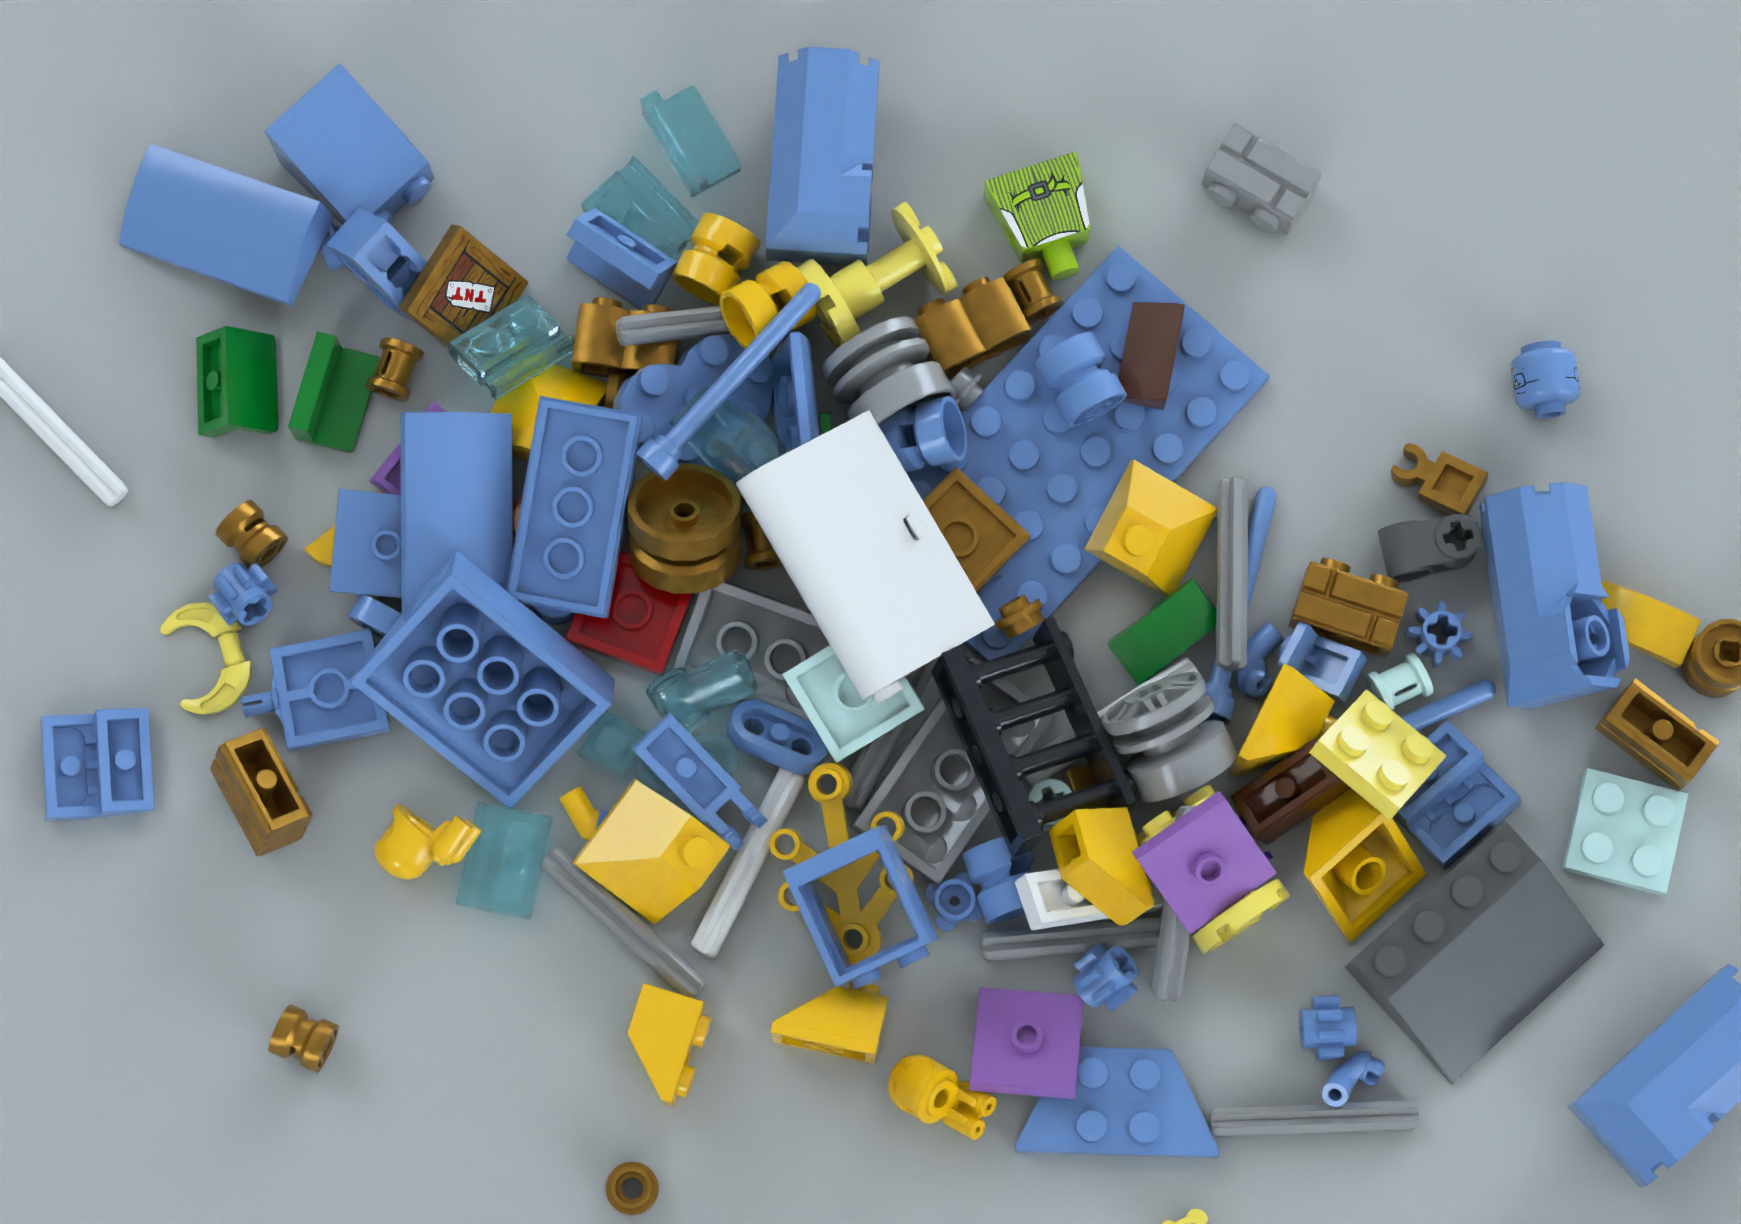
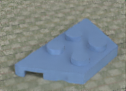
M1080 1047L1076 1099L1040 1096L1015 1143V1152L1219 1157V1147L1171 1049Z

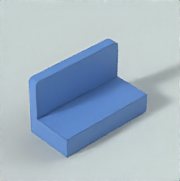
M597 208L575 218L567 233V236L575 240L567 256L568 261L640 309L647 304H656L677 264V261Z

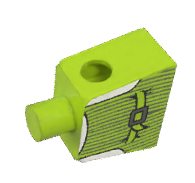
M1076 151L985 180L984 198L986 204L1021 263L1035 258H1044L1049 275L1053 281L1068 278L1079 272L1080 268L1072 248L1088 242L1090 224Z

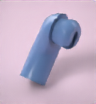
M1268 622L1247 641V665L1243 670L1235 671L1236 685L1246 697L1260 698L1265 696L1271 689L1272 683L1271 679L1268 678L1266 658L1284 641V638Z
M1370 1051L1356 1052L1331 1072L1322 1091L1324 1101L1333 1107L1344 1105L1358 1079L1368 1086H1375L1385 1069V1063L1380 1059L1372 1057V1052Z

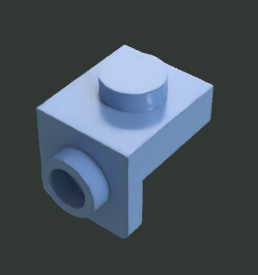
M1299 622L1293 634L1288 635L1281 645L1278 667L1281 670L1285 663L1295 668L1333 700L1345 704L1368 659L1362 651L1319 636L1309 624Z

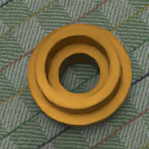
M1024 594L998 608L1002 617L994 622L996 629H1003L1007 638L1010 639L1041 623L1044 617L1039 610L1043 606L1040 599L1029 602Z
M625 1162L618 1165L610 1173L606 1182L608 1201L617 1211L626 1215H638L646 1212L653 1206L659 1193L656 1175L648 1166L639 1162ZM629 1179H637L642 1183V1193L637 1198L629 1199L623 1194V1185Z

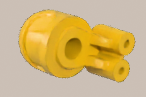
M398 803L391 811L394 820L381 838H378L375 842V858L379 865L390 875L400 879L411 880L420 877L433 861L437 862L440 866L462 861L482 830L472 821L466 818L462 819L457 815L451 821H445L435 829L408 807Z
M912 1054L902 1058L895 1064L888 1078L887 1089L889 1097L899 1109L927 1124H932L942 1119L946 1126L972 1140H977L981 1137L985 1130V1122L982 1118L983 1116H990L997 1105V1100L994 1096L987 1092L970 1091L969 1081L959 1082L958 1076L953 1070L926 1055Z

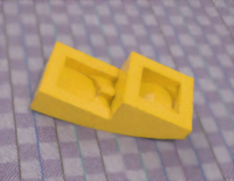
M1601 580L1602 587L1609 596V598L1601 599V601L1608 610L1617 608L1624 618L1628 647L1630 646L1675 669L1680 667L1702 620L1644 594Z

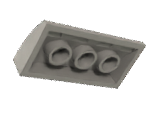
M725 581L716 588L699 593L671 673L745 700L764 701L810 721L782 674L830 644L810 611Z
M973 656L966 659L967 662L971 661L975 665L981 663ZM1004 678L981 685L980 691L987 707H991L995 711L1032 699ZM942 696L937 700L850 825L851 829L862 834L870 830L871 822L877 814L885 811H893L899 814L904 821L905 829L903 835L894 843L903 863L937 885L940 884L991 810ZM1051 714L1003 730L1001 739L1008 755L1013 754L1015 757L1030 753L1056 715ZM889 817L883 818L879 826L886 825L890 835L893 836L896 831L894 820Z

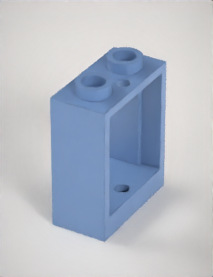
M886 825L870 829L782 871L835 987L850 981L854 990L883 977L878 967L897 959L901 968L929 956L930 954L925 945L939 939ZM878 852L916 935L851 965L813 882Z

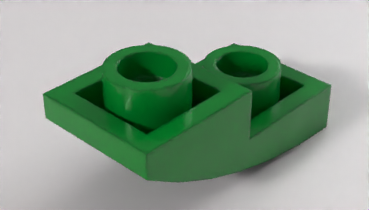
M1192 577L1151 607L1150 612L1111 638L1108 646L1137 685H1140L1216 626L1217 608Z

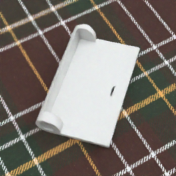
M870 410L772 460L736 483V486L862 701L871 696L876 704L887 700L904 689L899 681L900 679L941 656L942 652L959 646L995 625Z

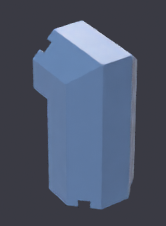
M802 48L798 50V59L790 62L789 53L779 55L765 246L766 261L803 263L808 259H814L818 264L849 265L855 260L860 259L867 266L872 206L871 183H873L879 87V61L869 57L868 67L859 63L858 52L840 48Z
M1566 482L1549 483L1550 491L1535 492L1534 485L1520 486L1486 496L1484 504L1481 503L1479 506L1507 707L1533 709L1615 689L1621 681V678H1614L1616 672L1626 669L1630 661L1624 618L1617 608L1608 610L1601 601V599L1609 598L1601 583L1587 486Z
M1731 964L1718 970L1567 1106L1639 1187L1646 1186L1658 1177L1654 1171L1662 1164L1667 1169L1676 1164L1713 1130L1715 1126L1712 1123L1720 1121L1741 1101V984L1732 978L1739 970Z

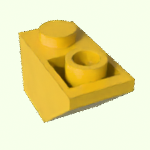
M1127 807L1075 809L1048 830L1061 879L1117 925L1129 924L1155 905L1152 897L1151 883L1146 876L1145 870L1132 853L1138 848V837L1132 826Z
M643 983L627 1034L662 1102L665 1105L674 1107L678 1096L684 1098L688 1096L696 1070L695 1067L688 1066L694 1045L703 1047L712 1017L704 1015L706 1006L703 1001Z

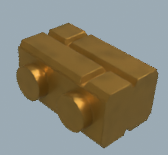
M1322 558L1320 564L1310 561L1304 574L1288 627L1295 629L1299 622L1309 624L1319 636L1386 658L1394 645L1409 593L1399 590L1400 583L1388 576L1371 574L1368 580L1350 574L1351 567L1335 559Z
M1636 678L1622 691L1595 727L1596 730L1677 791L1694 778L1720 743L1705 730L1695 729L1696 724Z
M260 728L220 745L210 771L256 856L265 855L303 838L307 829L306 826L309 825L313 814L304 798L298 796L299 789L266 728Z

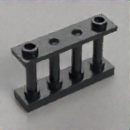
M1054 616L1044 619L1032 638L1034 646L976 665L971 661L967 662L962 648L958 647L942 652L931 671L1012 858L1032 851L1043 835V824L1064 818L1075 809H1090L1106 803L1108 808L1127 807L1129 812L1137 802L1134 779L1127 769H1122L1073 660L1074 649L1072 642L1065 631H1060ZM1044 664L1055 688L1054 692L997 711L987 707L980 691L982 684ZM1063 710L1065 711L1076 735L1075 738L1019 757H1015L1013 754L1008 755L1001 739L1003 730ZM1085 756L1097 784L1039 804L1028 800L1021 784L1023 777Z

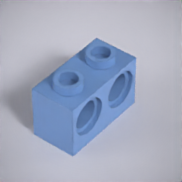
M358 207L328 241L326 246L388 309L412 320L398 308L427 262L387 220Z

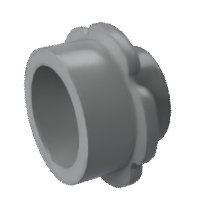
M966 367L950 382L955 390L956 397L954 401L962 412L966 411L984 391L977 385L978 381L982 378V374L979 373L975 376Z

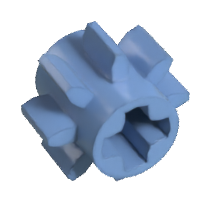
M255 562L249 569L242 563H233L223 568L216 575L213 585L217 592L211 594L209 600L228 625L231 626L237 619L244 625H253L263 620L271 611L273 603L269 596L275 594L277 588L258 563Z
M1440 601L1435 612L1429 614L1426 609L1420 607L1415 616L1422 626L1409 627L1405 632L1406 637L1416 639L1417 648L1413 653L1418 657L1424 654L1432 658L1433 668H1437L1446 655L1451 660L1458 662L1463 654L1456 644L1467 643L1473 636L1468 631H1462L1460 622L1466 613L1462 611L1454 615L1446 611L1445 601ZM1434 625L1441 626V633L1449 636L1443 645L1437 644L1436 635L1429 633Z
M1099 942L1074 962V966L1080 971L1074 976V987L1081 999L1092 1007H1099L1105 1002L1107 1008L1110 1011H1114L1138 991V988L1132 982L1138 977L1136 963L1129 953L1121 947L1113 946L1106 951L1104 945Z
M1339 995L1314 996V999L1311 1000L1312 1009H1300L1299 1030L1302 1048H1316L1317 1060L1342 1059L1345 1056L1344 1046H1356L1357 1023L1354 1007H1340Z

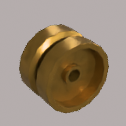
M679 464L680 467L666 482L651 471L635 483L628 495L630 563L636 574L653 588L674 594L699 593L718 587L733 576L741 562L740 493L732 480L721 472L698 464Z

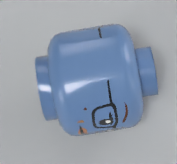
M1539 341L1527 344L1521 348V354L1512 360L1511 375L1516 404L1525 410L1535 411L1536 418L1547 419L1564 415L1566 413L1565 406L1579 398L1580 383L1575 354L1566 348H1561L1559 341Z

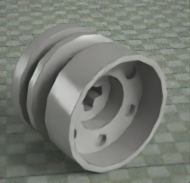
M906 316L898 317L874 325L848 340L825 360L821 367V372L827 384L835 386L833 392L836 400L845 404L854 402L847 412L848 421L870 410L879 425L907 405L912 406L916 410L918 403L944 396H950L953 399L956 397L955 390L940 364L933 361L922 363L930 352L929 345L925 339L918 338L920 336L919 328L913 318Z
M1180 673L1149 683L1114 704L1102 717V723L1107 733L1115 736L1113 746L1116 752L1121 754L1135 753L1126 762L1125 769L1132 775L1138 799L1141 801H1161L1193 790L1217 777L1237 759V750L1224 722L1219 720L1204 721L1215 710V703L1211 696L1204 694L1206 692V684L1200 673Z

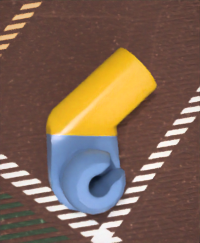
M582 786L571 790L559 798L579 835L587 841L610 812L594 809Z

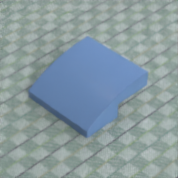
M148 708L96 710L94 714L41 717L45 821L99 818L154 811Z
M1449 720L1445 721L1427 737L1433 745L1447 755L1446 758L1394 816L1444 871L1521 804L1520 796L1484 762L1483 753Z

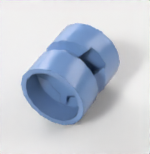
M1092 331L1083 332L1062 341L1046 351L1035 362L1049 390L1060 391L1056 403L1070 427L1083 425L1102 416L1120 404L1127 396L1115 372L1102 368L1106 356Z
M950 396L922 401L918 403L916 410L912 406L907 405L878 425L906 473L924 468L926 461L935 467L959 462L966 455L967 437L964 420L957 403Z
M999 837L973 847L962 854L971 883L981 885L982 890L977 895V900L986 924L1002 922L1025 914L1015 881L1024 874L1034 873L1029 868L1035 860L1032 851L1012 858L1004 838Z

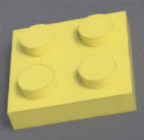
M1367 689L1327 730L1309 752L1389 820L1397 814L1447 756L1433 745L1428 738L1421 735L1392 711L1387 704L1380 701Z

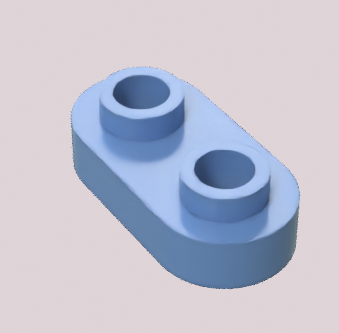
M751 699L739 703L734 708L727 724V735L736 748L795 774H811L817 766L823 764L828 753L827 747L810 721L764 701ZM746 729H751L755 731L758 735H755ZM794 749L800 750V751H802L805 755L799 754V753H797V752H795V751H793V750H794Z

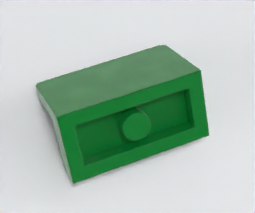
M224 326L196 337L198 435L216 438L238 429L264 434L276 432L278 430L275 336Z
M317 331L288 424V428L294 438L347 453L354 452L372 391L367 389L365 384L368 377H374L379 358L367 353L343 348L337 336Z

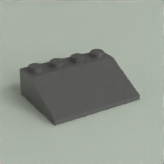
M1505 821L1352 959L1345 968L1441 1074L1453 1084L1600 950L1604 943L1544 862Z

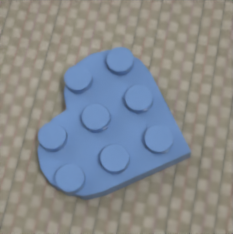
M720 334L705 337L691 348L685 350L676 365L664 363L649 365L640 369L635 375L622 383L614 398L613 409L644 414L638 450L649 438L654 441L660 434L665 437L745 350L732 335ZM768 356L680 450L683 456L677 461L678 464H698L718 470L732 480L740 493V498L743 496L736 483L752 471L772 402L774 365Z

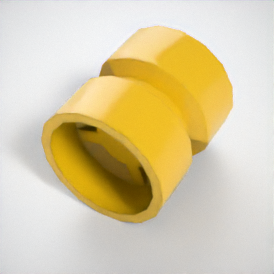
M704 213L690 237L694 248L682 252L671 274V279L691 295L707 303L720 306V295L741 283L738 271L749 268L760 247V241L753 233L738 223L714 213Z
M782 261L759 273L755 281L747 279L720 295V309L725 324L734 339L744 349L749 346L805 284H808L801 272L790 262ZM816 304L813 305L791 331L815 318Z

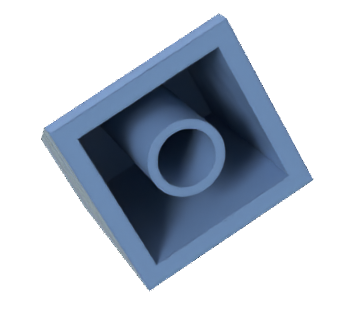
M340 63L265 130L280 164L317 201H320L341 225L348 220L358 207L387 220L392 225L395 219L394 215L407 203L413 205L420 201L431 188L430 182L434 179L430 164Z

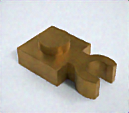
M1410 443L1405 444L1403 456L1416 462V467L1412 470H1403L1393 465L1391 469V478L1394 482L1405 487L1422 486L1418 492V500L1448 515L1464 514L1468 516L1488 481V472L1444 451L1441 452L1436 463L1427 459V455L1421 447Z

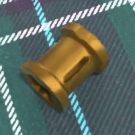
M1040 258L1025 261L1003 275L1008 287L1011 288L1028 324H1033L1047 318L1064 304L1061 296L1053 294L1042 273L1044 264Z
M384 337L379 345L383 351L374 377H368L365 387L380 396L392 400L408 401L411 392L407 389L414 366L416 362L422 361L424 352L420 348L402 340Z
M752 511L741 514L740 527L744 529L748 554L743 560L745 569L758 571L783 566Z

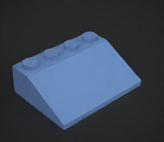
M456 551L420 590L353 675L350 683L506 807L511 809L612 705L615 679Z

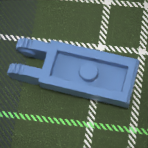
M670 713L632 748L702 823L708 822L735 851L744 842L741 840V835L716 814L722 806L731 799L741 809V814L759 829L768 821L739 791L742 787Z

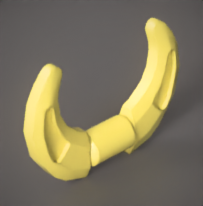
M207 602L187 604L174 611L164 621L160 632L163 635H169L181 627L194 626L202 628L213 638H218L226 668L221 670L216 686L207 695L198 699H184L180 702V706L194 714L208 715L221 713L237 703L247 690L251 680L252 662H245L238 633H236L242 630V627L237 620L231 626L228 625L213 604Z

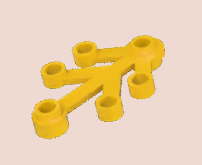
M839 763L821 764L811 772L808 788L812 797L822 804L830 849L850 839L843 801L852 791L853 779L849 770ZM825 774L832 775L837 782V787L831 794L823 792L820 787V780ZM893 811L877 814L871 822L870 829L879 826L883 818L889 817L896 824V831L891 837L893 841H897L903 835L905 829L902 817ZM793 828L777 830L770 838V850L775 857L781 860L791 859L796 864H799L819 854L804 843L802 835ZM783 834H788L794 839L795 847L790 854L782 852L779 848V839ZM878 852L818 879L837 893L840 913L826 904L824 906L851 965L878 953L882 942L878 924L898 897L895 888L888 882V873L884 867L879 876L880 888L863 910L861 909L858 889L880 859ZM905 865L909 873V876L913 882V873L911 869L907 865ZM785 882L778 892V900L781 906L788 911H800L798 905H794L788 900L787 892L790 887ZM850 929H856L862 934L863 942L857 949L850 947L846 942V934Z

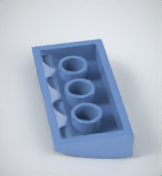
M150 143L130 192L119 244L124 248L292 307L334 220V216L320 201Z
M790 332L771 357L774 365L772 404L778 457L821 435L812 345L810 340L800 332Z
M478 412L400 413L402 613L426 583L456 551L506 590L513 554L512 414Z

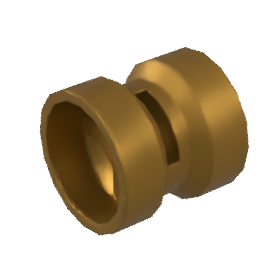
M248 500L233 509L219 524L215 533L227 547H235L240 552L239 559L248 569L255 562L263 568L279 554L288 540L287 535L277 525H269L264 520V512L253 500Z
M289 1004L276 1024L268 1051L282 1058L294 1054V1057L300 1060L303 1067L318 1073L331 1053L338 1035L339 1025L324 1018L318 1021L308 1020L305 1010Z

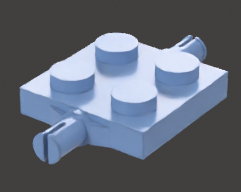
M366 629L269 649L274 673L271 691L241 696L245 718L275 711L283 724L286 746L290 752L391 732L388 712L350 683L353 675L376 647L373 631Z

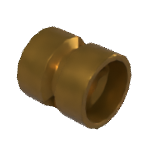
M1719 619L1706 626L1693 639L1681 666L1685 680L1697 693L1710 698L1725 697L1741 687V621L1736 619Z

